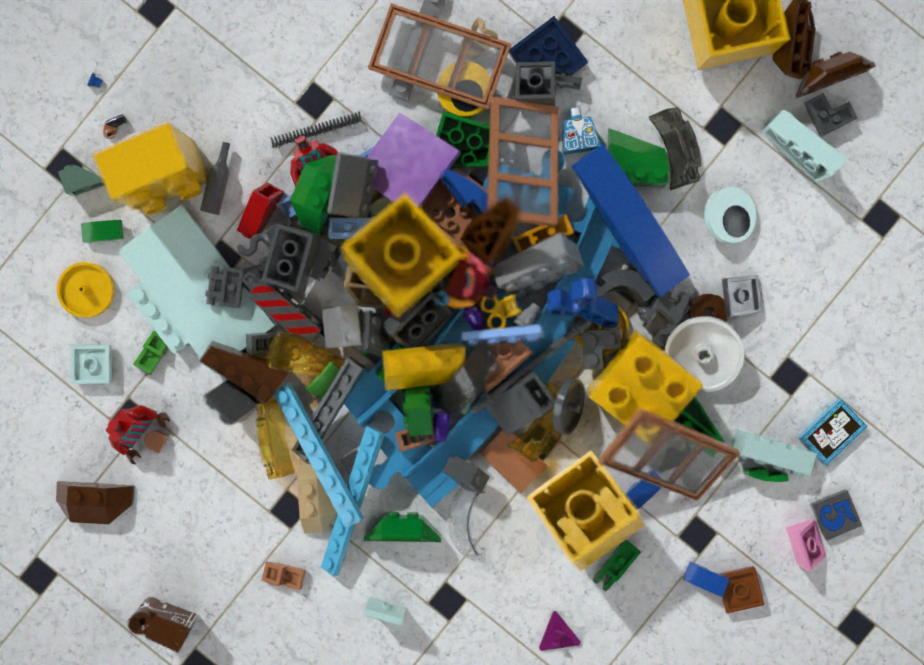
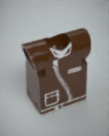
M149 597L143 601L130 617L128 628L132 633L137 635L143 634L145 638L178 653L186 641L198 614L166 602L163 604L157 598Z

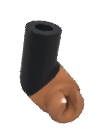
M123 114L105 122L103 129L105 138H114L118 126L127 123Z

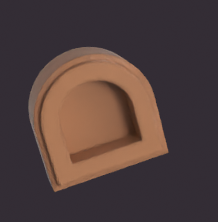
M154 430L145 436L144 442L147 448L160 453L169 436L161 431Z

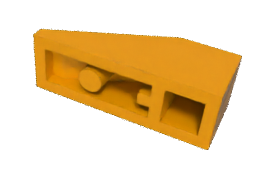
M566 214L558 218V226L556 227L541 225L512 239L518 253L558 233L568 236L574 233Z

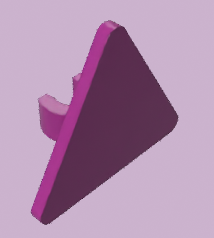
M553 611L539 649L544 651L580 645L581 642L558 612Z

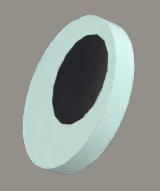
M727 187L714 192L710 196L705 206L704 218L710 234L718 241L730 244L741 242L749 237L755 227L757 213L753 200L744 190L736 187Z

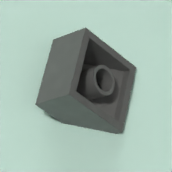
M555 61L516 63L515 100L555 106Z

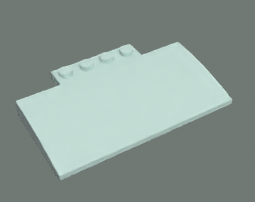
M183 205L174 209L118 250L141 281L126 294L173 354H177L190 344L201 358L212 341L243 352L246 349V334L267 333L276 326L268 314L249 299L250 291L244 284L240 308L219 306L220 298H215L214 305L206 304L207 296H205V293L209 286L208 273L211 272V266H218V274L222 275L224 267H231ZM217 281V292H221L222 281Z

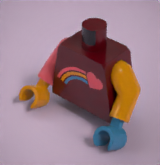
M458 246L463 250L460 261L446 293H436L442 296V301L434 302L460 309L472 307L475 303H480L482 297L493 300L497 289L488 286L490 277L487 276V268L478 257L470 252L467 253V249L463 246Z

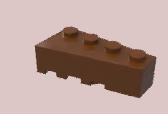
M215 341L209 344L199 361L265 403H268L289 373L288 366L256 357Z

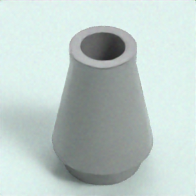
M532 303L515 317L513 324L516 327L532 326L541 309Z

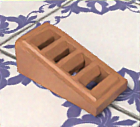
M408 429L394 433L399 452L435 442L434 431L433 434H430L431 439H428L427 435H422L423 441L421 442L419 436H414L416 442L412 444ZM404 434L406 436L408 446L404 445L402 435Z

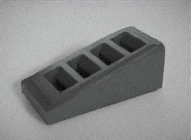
M288 332L246 334V351L251 355L288 351ZM277 337H280V347H278ZM270 338H272V347H270ZM262 339H264V348H262Z

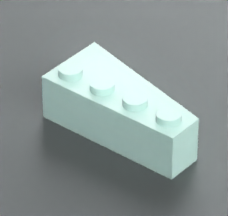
M782 110L761 130L816 183L831 177L848 160L794 118L788 111Z
M739 429L736 431L732 447L737 448L740 452L738 458L744 460L752 458L755 459V463L766 466V463L773 465L772 468L784 471L786 468L791 470V474L800 477L803 474L811 475L817 453Z

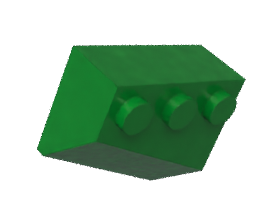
M443 111L436 136L461 153L451 168L488 167L490 125Z
M608 128L607 150L633 186L664 187L668 184L669 162L665 148Z

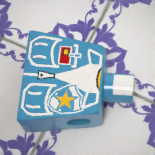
M579 107L570 109V119L565 120L562 124V154L568 155L593 151L600 146V141L592 118L590 116L582 117Z

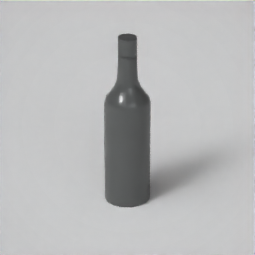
M222 143L219 158L210 168L200 211L214 215L220 214L229 177L227 157L230 143Z

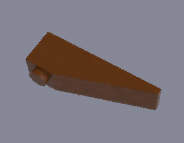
M505 195L467 225L460 240L490 265L501 257L507 249L522 208Z

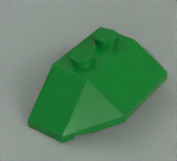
M334 155L305 164L290 198L301 226L319 235L329 215L327 211L337 159Z
M388 512V515L385 514L366 532L364 541L441 542L442 534L423 515H419L418 512H408L407 515H400L399 512Z

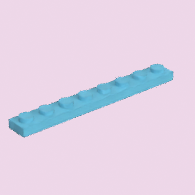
M286 383L276 390L273 395L347 529L363 520L364 516L292 384Z
M366 426L347 484L359 509L361 508L385 433L373 426ZM337 515L321 564V568L332 576H338L355 527L354 524L346 529L339 515Z

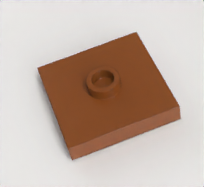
M754 566L719 573L729 578L722 597L726 613L764 605Z

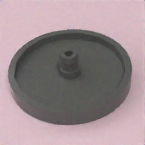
M572 378L566 380L558 392L553 411V424L557 433L570 435L580 421L585 401L584 385L580 380Z

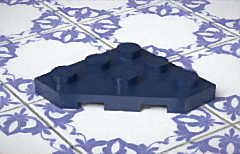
M555 16L510 48L508 53L515 63L555 61V73H565V75H574L588 64L585 56Z

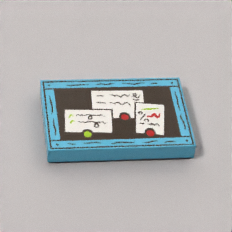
M839 398L798 438L811 452L817 453L816 457L827 466L868 426Z

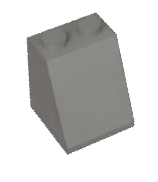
M358 305L338 306L322 310L326 348L361 345L362 333H360V307Z

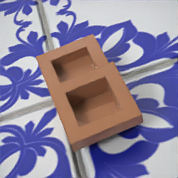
M267 561L261 581L276 586L284 585L301 590L306 570Z

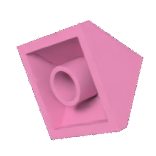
M815 520L786 527L796 562L807 571H811L826 557Z

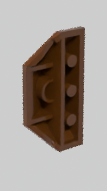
M792 0L784 11L789 40L772 56V60L784 75L798 80L802 79L803 75L811 67L816 30L814 16L811 11L812 4L807 0Z
M841 51L837 52L826 61L823 58L814 61L812 67L805 73L795 96L799 98L866 73L876 67L875 62L850 51L844 54Z
M57 481L56 502L68 520L73 523L109 525L133 505L134 485Z

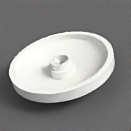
M708 316L691 318L679 324L669 335L664 350L696 375L703 383L702 388L698 392L717 391L733 382L742 369L745 355L743 343L736 330L725 321Z

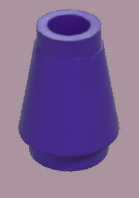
M478 304L463 309V316L473 331L486 330L482 309Z
M434 413V418H432L434 441L446 442L452 421L450 414Z

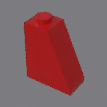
M266 183L253 190L237 231L247 239H251L255 234L263 232L284 191L270 183Z

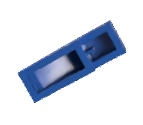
M445 169L440 174V179L463 208L470 204L478 216L487 211L488 194L481 187L468 178L448 169Z

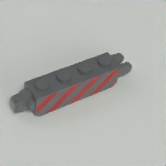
M252 271L246 273L242 281L251 290L249 292V299L303 345L312 342L320 349L326 347L325 334L321 332L323 327L319 319L315 316L311 318L306 313L307 309L300 303L295 304L291 300L293 297L285 290L282 292L277 288V285L262 281V278Z

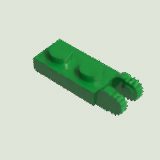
M625 539L595 575L593 582L599 583L607 573L610 577L603 584L602 589L604 591L609 590L615 581L617 582L641 551Z

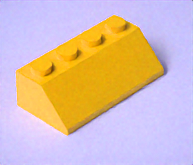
M461 343L382 351L386 390L460 382L464 379L466 355L465 347Z

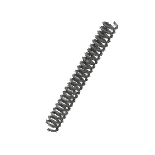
M360 111L358 112L359 117L355 112V117L352 113L351 118L350 115H347L348 120L345 115L344 121L341 116L340 121L336 118L337 124L335 119H333V124L331 120H329V124L326 121V127L324 122H322V127L318 123L319 130L316 124L314 125L315 130L311 125L312 133L307 126L308 133L303 128L305 137L310 138V135L313 137L314 134L317 136V134H321V131L322 133L329 130L332 131V128L333 130L339 129V125L341 128H343V125L346 127L347 124L350 126V122L352 125L354 122L357 124L358 121L361 123ZM300 128L301 136L298 130H296L297 136L292 131L294 139L291 132H289L290 139L287 133H285L286 140L282 134L283 142L280 135H278L279 143L276 136H274L275 143L271 137L272 148H277L281 144H288V142H295L297 138L304 136L302 129Z

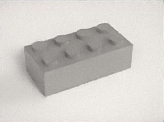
M558 233L493 267L496 269L494 275L497 287L510 295L516 294L515 298H522L527 293L539 290L550 282H556L567 274L577 272L584 265L578 246L562 233Z

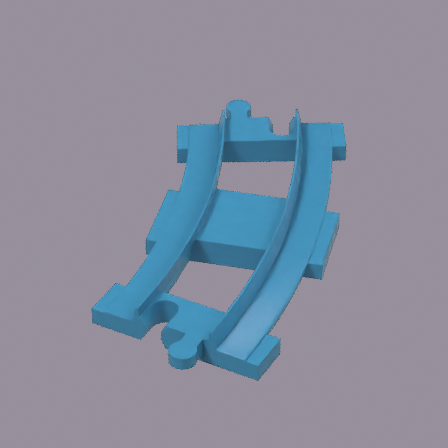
M550 150L545 152L541 159L542 170L539 176L534 175V172L525 173L498 163V173L549 179ZM558 150L559 172L565 164V158L562 152ZM487 172L485 181H484L483 186H482V187L485 188L487 191H488V172ZM498 181L497 201L507 195L522 208L521 212L549 216V188ZM559 183L558 218L566 215V205L572 201L575 192L573 188ZM590 196L585 205L584 219L580 222H573L569 219L574 231L573 234L580 236L576 245L579 248L584 267L578 269L573 274L561 277L554 290L562 288L571 292L572 282L583 278H593L596 280L610 248L622 250ZM491 282L488 283V286L497 289L495 297L498 301L509 296ZM431 289L430 291H432L442 301V296L436 294L437 291ZM487 298L484 301V307L491 309L494 301ZM516 301L522 312L527 309V307ZM546 303L532 325L542 326L544 338H539L538 341L523 339L522 341L533 353L490 392L487 390L485 392L490 394L567 333L576 316L549 315ZM447 306L455 315L425 346L438 345L440 342L442 344L461 343L465 347L467 359L484 343H480L478 347L468 346L462 340V332H472L473 329L463 316V309L465 308L458 309ZM482 310L486 330H491L486 324V319L491 313ZM517 315L505 318V324L510 328L516 327L513 322ZM496 316L491 319L492 327L496 328L500 325L501 320L499 317ZM572 339L532 370L537 374L544 386L575 344ZM397 342L391 350H395L400 343ZM382 358L370 371L367 368L365 369L344 403L357 419V424L363 428L373 421L375 414L379 411H387L395 419L394 428L383 432L385 435L380 447L388 458L382 464L374 466L369 484L373 488H384L390 482L391 476L399 471L402 477L407 478L432 508L459 485L442 472L450 455H455L466 461L499 424L486 407L479 413H473V406L484 398L482 394L466 415L448 432L446 442H438L434 447L428 443L399 452L394 433L406 430L404 429L403 419L406 415L390 397L398 389L386 390L385 383L375 374V371L383 363ZM404 434L402 435L403 442L405 446H408L406 436ZM419 435L420 442L423 441L422 435ZM410 436L412 444L416 443L414 436Z

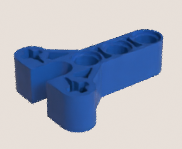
M583 278L572 282L571 292L558 288L547 294L549 315L580 316L604 328H615L619 325L618 306L597 295L596 280L593 278Z

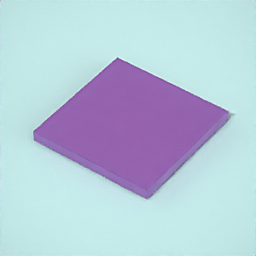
M399 112L367 157L379 160L378 173L374 183L376 191L393 203L406 193L421 208L440 183V174L445 169L449 170L461 153Z

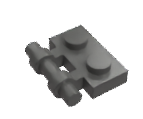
M211 266V272L208 273L209 286L205 293V296H207L206 304L214 305L215 298H220L219 306L240 308L243 287L242 278L244 277L245 270L224 267L222 275L218 274V266ZM217 281H222L221 292L216 291Z

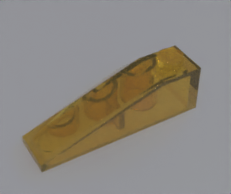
M279 331L270 342L266 358L270 369L319 376L330 361L340 368L346 361V359L299 334Z

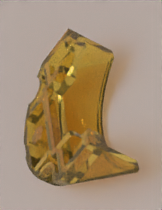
M548 381L546 388L556 401L561 387ZM554 407L535 419L519 438L508 444V447L531 462L537 461L542 453H549L562 436L554 428Z
M276 399L269 400L268 403H257V436L263 466L266 467L268 479L295 474L286 438L283 411Z

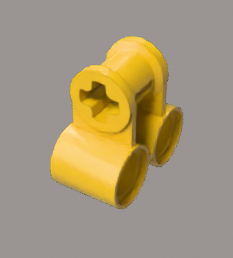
M516 294L501 298L499 301L494 297V305L491 309L484 307V301L487 298L482 297L479 306L484 312L491 313L486 319L489 329H503L506 323L505 318L522 312L517 305ZM497 316L500 318L501 323L498 327L494 328L491 325V319Z

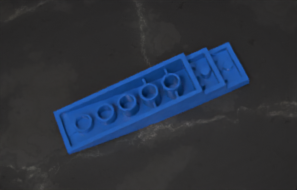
M601 144L571 165L629 263L635 265L643 280L649 282L657 297H662L690 275L659 223L604 144Z

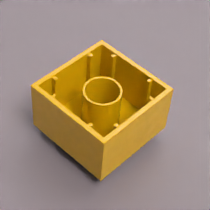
M683 0L698 70L772 55L789 40L781 0Z
M169 122L92 154L111 200L129 206L131 210H143L145 215H153L167 208L165 200L179 195L180 200H188L200 195L203 192L200 185L207 183L208 174L193 139Z
M406 193L342 246L344 260L397 318L455 269L462 254Z
M635 329L623 344V348L616 352L605 368L588 386V394L593 401L626 426L640 408L673 421L702 388L703 383L686 367ZM644 421L635 433L651 445L664 429Z
M592 451L585 454L527 497L569 560L579 571H583L645 526L640 514L603 465L598 463V459Z

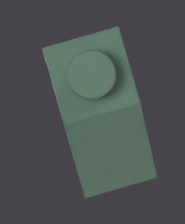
M75 164L67 165L64 167V170L58 171L65 194L71 196L105 186L102 177Z

